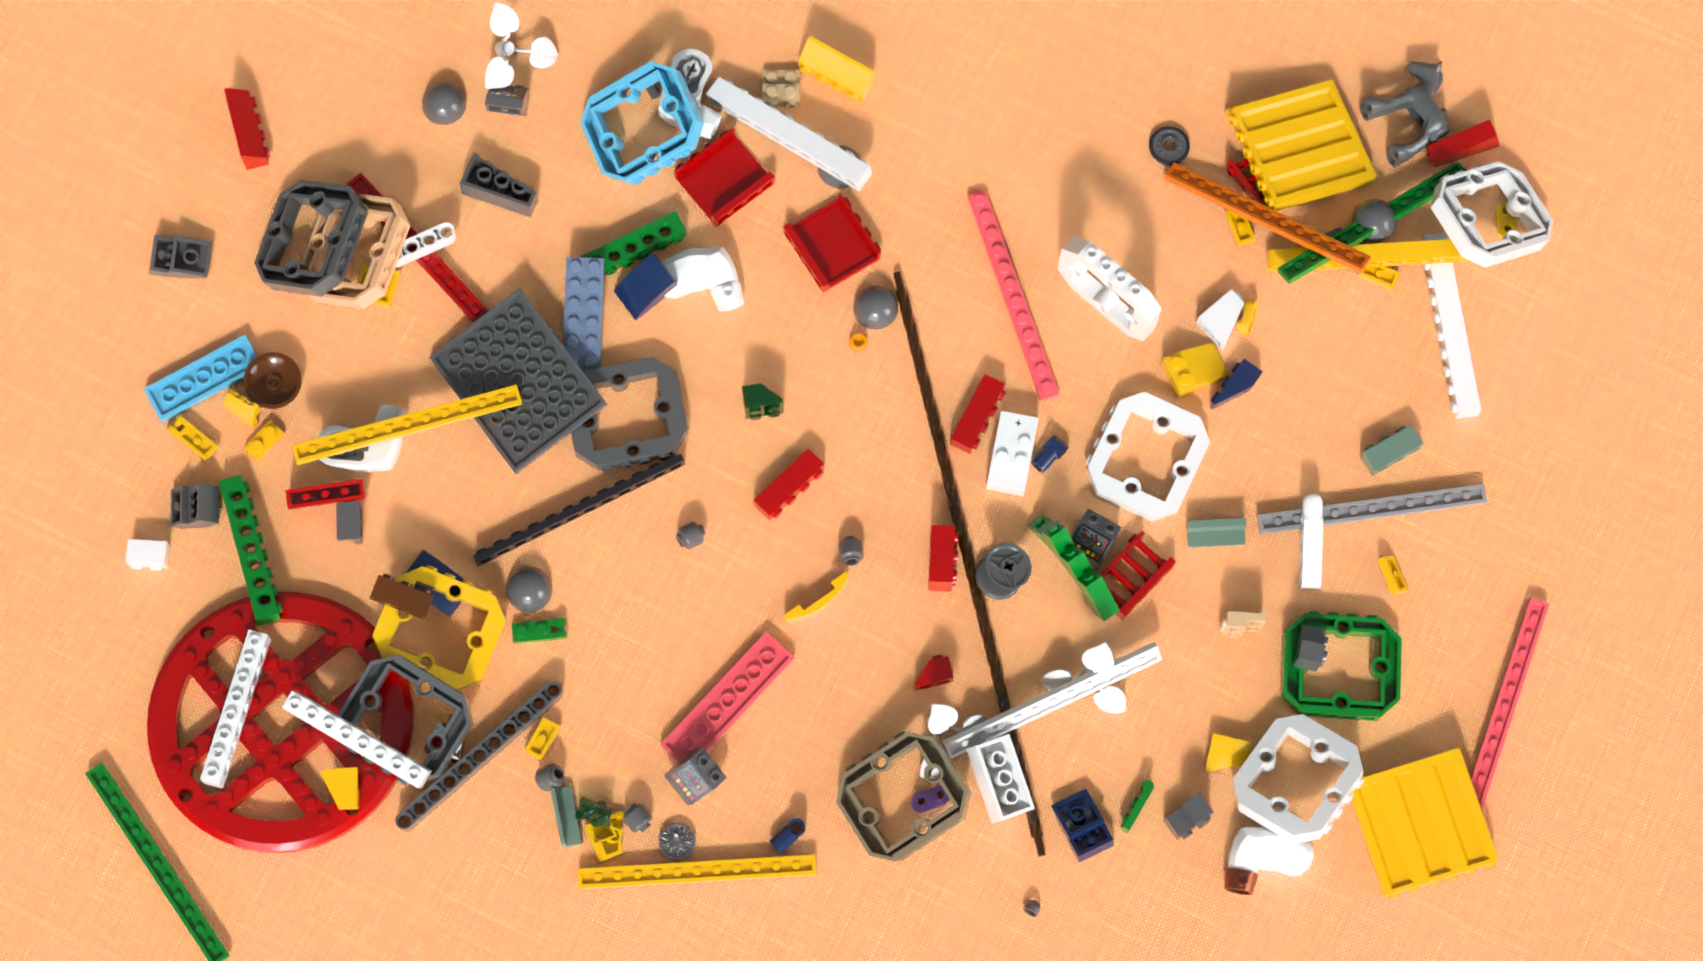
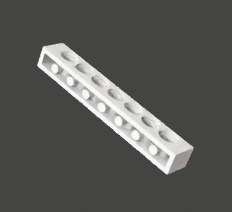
M248 630L200 777L204 784L222 789L224 787L271 642L268 634Z
M291 691L282 707L417 788L423 787L432 772L430 769L298 691Z

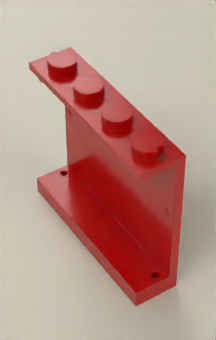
M734 128L722 132L717 140L707 143L705 149L701 152H695L690 157V160L686 163H680L674 171L675 179L715 227L719 226L775 184L774 175L771 172L767 173L735 136Z

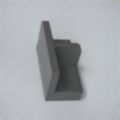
M360 501L338 502L336 504L337 540H353L355 544H362V505Z

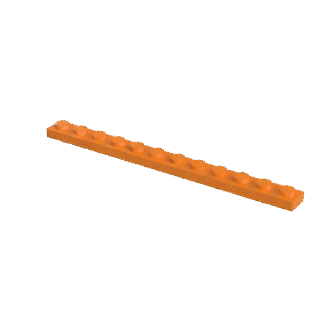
M1175 162L1164 175L1165 180L1360 274L1371 261V256Z

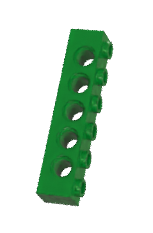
M674 211L580 257L604 258V276H609L623 266L629 267L634 261L640 258H647L654 251L666 249L673 242H681L687 236L686 229L677 212ZM664 230L670 232L667 236H663L660 233ZM650 238L653 242L646 244L644 240ZM631 246L636 248L634 252H629L627 249ZM612 255L620 256L617 260L610 259Z

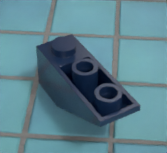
M1243 359L1241 364L1237 362L1231 370L1233 372L1231 378L1226 377L1221 384V387H1223L1221 392L1218 393L1216 391L1211 398L1212 405L1210 409L1219 407L1249 392L1263 371L1246 359Z

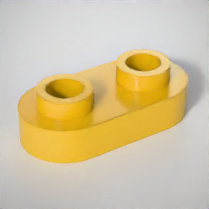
M1501 203L1495 210L1496 231L1501 239L1508 232L1504 227L1517 231L1516 217L1503 212V209H1506L1507 203Z
M1249 299L1243 305V318L1239 319L1237 326L1242 335L1249 336L1258 310V300Z

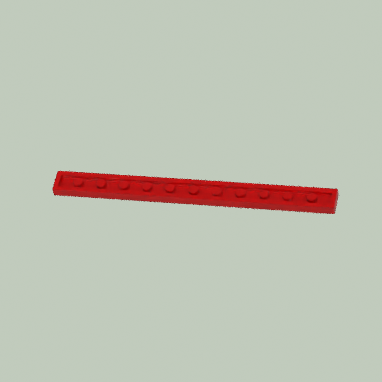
M361 172L347 183V186H350L358 194L383 197ZM411 226L406 239L417 235ZM411 246L408 251L413 252L417 247ZM435 252L416 259V262L473 323L489 312Z

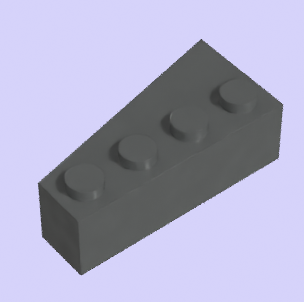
M475 152L473 153L460 181L461 194L531 217L538 203L537 191L518 179L515 180L510 177L507 172L494 167L491 162L483 160Z

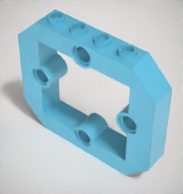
M652 61L590 96L580 122L602 174L632 185L640 184L644 178L657 174L663 167L673 165L677 159L689 156L690 152L696 149L704 125L682 73L674 68ZM660 81L666 95L662 101V110L676 118L682 133L658 147H649L644 155L624 165L619 154L623 149L624 141L620 136L609 131L602 114L624 101L632 104L636 103L640 99L641 91ZM676 103L675 109L672 110L673 104ZM659 154L658 159L655 161V156Z

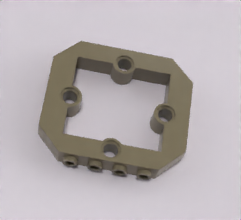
M904 731L894 736L895 740L891 743L885 742L878 747L879 751L876 753L865 755L862 758V762L858 765L854 763L845 769L846 773L841 777L836 801L869 856L895 862L903 861L965 820L971 796L970 788L938 738L911 732L905 733ZM915 748H918L928 764L924 770L925 779L930 783L940 784L953 806L932 820H916L912 825L913 832L890 846L877 826L882 820L881 812L877 808L866 807L855 788L879 772L889 771L894 762ZM880 757H884L886 760V764L883 767L878 765ZM937 768L939 770V777L933 779L931 772ZM870 811L874 814L872 822H868L866 819V815ZM923 823L928 827L925 834H922L919 830L920 825Z

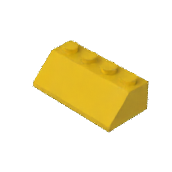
M809 36L799 58L800 70L806 75H813L823 84L831 85L835 91L847 94L851 100L863 103L874 85V71Z

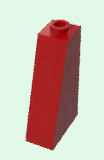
M1487 120L1428 145L1427 149L1429 152L1425 154L1429 163L1433 162L1436 168L1497 148L1500 145L1491 121Z

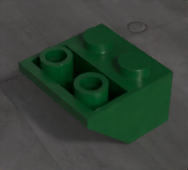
M761 383L742 386L746 419L759 420L763 416L773 418L783 414V399Z

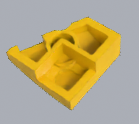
M230 390L225 398L224 408L254 429L258 424L256 416L261 411L259 405L255 402L251 404L246 397Z
M1213 733L1204 772L1209 773L1213 770L1243 765L1248 758L1252 742Z
M358 767L321 770V775L338 809H359Z
M623 811L585 826L599 863L622 853L621 837L623 836V829H621V820L624 815Z

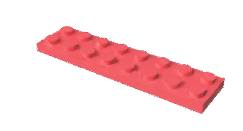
M765 632L669 734L660 746L677 762H681L694 749L703 747L708 752L787 668L795 657L769 633Z

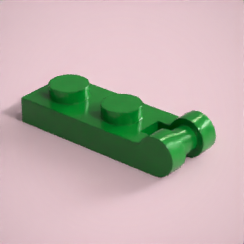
M566 618L512 623L513 644L566 639ZM551 627H557V632L552 633Z
M1151 780L1143 782L1141 786L1142 794L1139 798L1135 796L1130 805L1133 808L1130 815L1126 813L1121 821V824H1123L1121 830L1127 834L1154 789V783Z

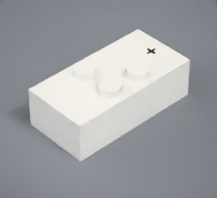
M1001 411L986 489L1024 496L1039 418Z

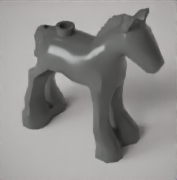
M1411 61L1408 65V71L1421 81L1419 85L1407 88L1404 92L1389 99L1383 100L1372 95L1365 97L1364 104L1360 105L1361 115L1366 121L1387 115L1399 109H1407L1410 115L1421 125L1419 136L1415 141L1409 144H1391L1390 151L1387 152V159L1393 168L1409 161L1415 154L1424 150L1429 139L1435 143L1439 138L1449 133V126L1446 121L1448 113L1445 108L1440 109L1433 97L1443 81V73L1441 72L1442 61H1439L1437 64Z

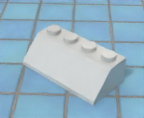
M1009 734L966 748L991 823L1000 822L1035 809Z

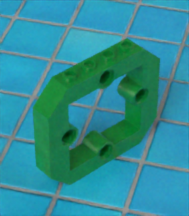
M1308 611V613L1302 615L1286 629L1282 635L1280 696L1298 715L1378 721L1400 700L1402 638L1383 618H1377L1376 615L1358 617V614H1346V616H1340L1336 612H1329L1325 615L1319 614L1318 611ZM1338 624H1344L1347 630H1339ZM1303 625L1326 630V634L1333 635L1338 639H1344L1348 636L1379 638V657L1375 658L1369 666L1370 675L1374 679H1378V702L1351 700L1350 696L1345 692L1334 694L1332 699L1303 697V674L1309 670L1293 667L1299 634ZM1381 664L1384 667V672L1378 671L1375 665ZM1340 699L1344 702L1345 706L1338 707L1335 701Z

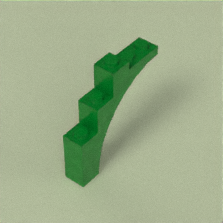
M1044 514L1036 516L1027 524L1030 530L1048 546L1063 564L1097 617L1105 622L1120 611L1103 577L1092 569L1084 551L1074 544L1064 525L1058 521L1053 522Z

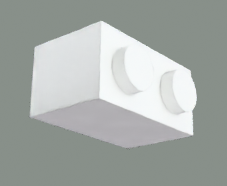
M128 539L125 562L132 569L141 570L142 567H150L154 571H161L162 568L168 569L170 545L167 541Z

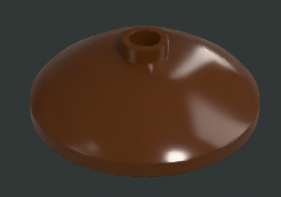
M270 352L256 357L248 365L244 374V387L247 395L260 407L267 409H278L287 406L298 396L302 386V376L299 367L290 357L281 353ZM272 381L277 382V385L274 387L270 384Z

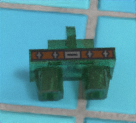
M582 797L579 801V807L576 808L575 818L581 821L587 819L592 826L597 828L599 826L608 828L611 826L610 815L612 809L607 807L605 801L600 800L597 803Z

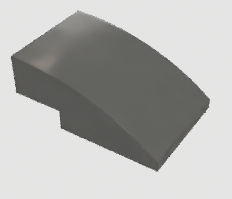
M155 235L148 275L189 279L207 278L212 241L174 235V238Z

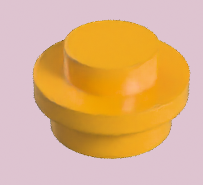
M856 333L850 337L849 346L855 352H862L867 348L868 340L865 335Z

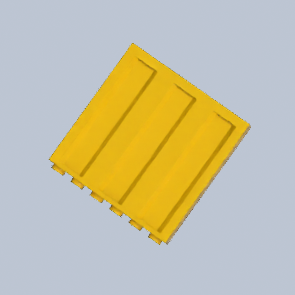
M1333 79L1233 107L1228 115L1229 123L1236 132V139L1243 148V155L1248 159L1250 170L1257 179L1258 188L1265 197V204L1275 211L1369 185L1377 176Z
M1460 748L1363 777L1364 782L1362 786L1353 791L1354 796L1351 804L1383 898L1389 897V899L1400 897V893L1408 891V894L1419 891V887L1427 885V888L1438 885V881L1443 879L1446 882L1457 879V875L1462 873L1468 876L1476 873L1478 868L1483 867L1484 870L1491 869L1499 861Z

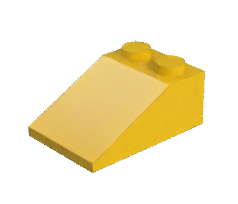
M1213 343L1177 352L1163 358L1161 364L1177 398L1229 377Z

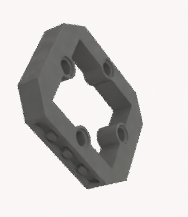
M300 180L280 194L254 262L262 282L272 290L322 297L341 284L368 215L360 195L350 186ZM302 205L311 206L322 216H329L333 213L334 209L343 210L337 229L331 231L327 236L326 241L330 248L321 272L309 271L297 260L288 261L284 267L279 266L286 245L292 240V229Z
M654 357L583 371L596 389L611 386L617 392L626 390L631 382L657 377L661 397L655 400L654 411L659 419L666 420L669 436L642 442L630 440L622 446L594 451L591 435L597 432L599 423L597 416L593 415L588 419L594 422L591 426H585L583 423L571 432L577 458L598 471L608 472L615 467L628 468L635 463L647 464L655 459L666 460L667 457L676 453L688 435L676 371ZM617 377L624 379L621 383L614 381ZM666 405L669 408L667 411H660L659 407ZM632 448L639 450L635 455H631L628 452Z
M402 655L370 661L339 711L338 716L357 726L367 710H376L382 705V696L378 691L391 670L414 683V690L418 696L430 697L433 695L456 709L443 732H433L427 738V746L431 751L422 765L432 772L426 781L440 778L474 724L468 697ZM423 682H428L430 685L427 693L421 690ZM370 695H373L376 699L375 704L369 706L367 703V698ZM437 736L442 738V745L440 747H436L433 744V740ZM346 748L352 753L357 754V752L352 750L351 748ZM363 757V759L372 765L374 764L373 761L367 759L366 757ZM380 767V770L388 775L391 774V772H389L388 770L384 769L383 767ZM397 777L396 780L404 785L408 784V782H406L405 780L401 779L400 777Z

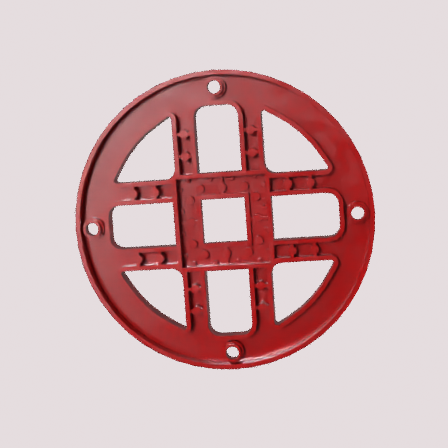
M279 591L277 592L278 595L274 596L276 602L280 601L282 613H279L281 620L272 623L307 624L327 630L328 632L291 661L282 660L269 645L262 667L268 675L256 685L239 738L257 762L219 793L207 795L193 778V771L196 766L208 756L229 691L209 666L208 658L213 651L227 640L235 638L244 645L248 630L257 631L256 626L258 625L255 620L250 597L242 598L217 609L192 627L175 645L165 660L151 693L147 717L148 746L152 764L164 791L178 810L200 830L221 842L237 848L262 853H289L315 848L334 841L352 831L372 815L388 797L397 783L396 779L398 776L393 773L390 775L380 770L381 766L376 763L373 765L368 764L359 753H352L346 749L347 746L307 722L275 746L253 719L283 694L288 698L291 691H298L338 715L358 681L325 706L304 680L344 648H353L367 666L370 661L381 659L378 650L374 652L368 650V646L374 643L372 635L375 627L369 621L343 604L314 594ZM264 599L261 601V604H267L270 600ZM207 630H213L214 635L209 639H205L204 633ZM391 670L378 691L383 700L380 740L408 756L413 736V700L408 679ZM191 678H194L218 707L220 716L216 722L180 749L179 714L188 683ZM373 695L368 696L367 702H368L370 699H372L374 696H373ZM323 742L345 768L358 767L359 812L355 815H350L349 810H339L336 803L329 805L322 803L293 768ZM277 781L306 816L305 818L295 820L263 821L232 813V811L266 783ZM191 792L193 794L191 800L184 802L182 799L183 794Z

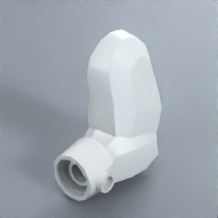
M695 49L681 50L675 54L671 68L682 73L704 125L700 136L712 139L720 124L721 114L706 105L702 106L700 103L703 88L712 72V63L709 57L702 51ZM662 88L658 107L659 115L668 124L680 129L676 118L662 110V101L666 97ZM676 103L673 104L672 110L675 109Z
M723 247L691 248L662 262L678 283L675 288L664 295L667 298L677 299L709 288L719 311H730L744 304L742 287L738 282L736 269L729 254Z
M380 405L373 423L405 415L406 411L397 406ZM339 425L328 426L319 433L317 438L352 428ZM403 437L319 460L326 465L357 473L389 471L394 467L398 459Z

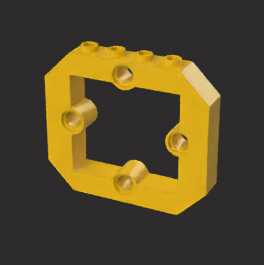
M429 565L397 576L396 582L406 581L413 585L412 588H414L415 583L444 594L449 601H461L488 613L480 632L474 631L466 639V647L471 651V655L461 675L436 665L435 659L430 653L424 652L414 656L390 646L399 622L406 623L413 615L409 614L406 617H401L397 609L385 605L372 635L381 659L402 655L421 667L419 661L422 658H427L430 661V666L423 669L456 690L481 681L506 622L496 597L492 595V591L481 587V590L473 587V583L463 580V582L455 580L456 576L445 573V575L437 572L438 569ZM453 586L458 587L460 594L453 596L450 594L449 589ZM471 638H480L481 645L478 647L473 646Z

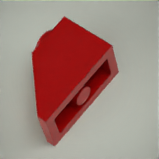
M943 655L933 656L915 682V691L952 683L954 677L949 657H943Z

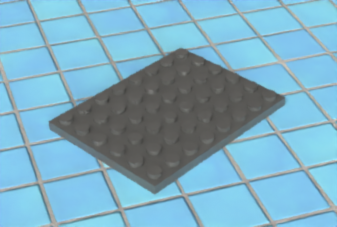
M520 288L429 357L460 400L517 385L522 405L474 417L515 474H518L608 405Z

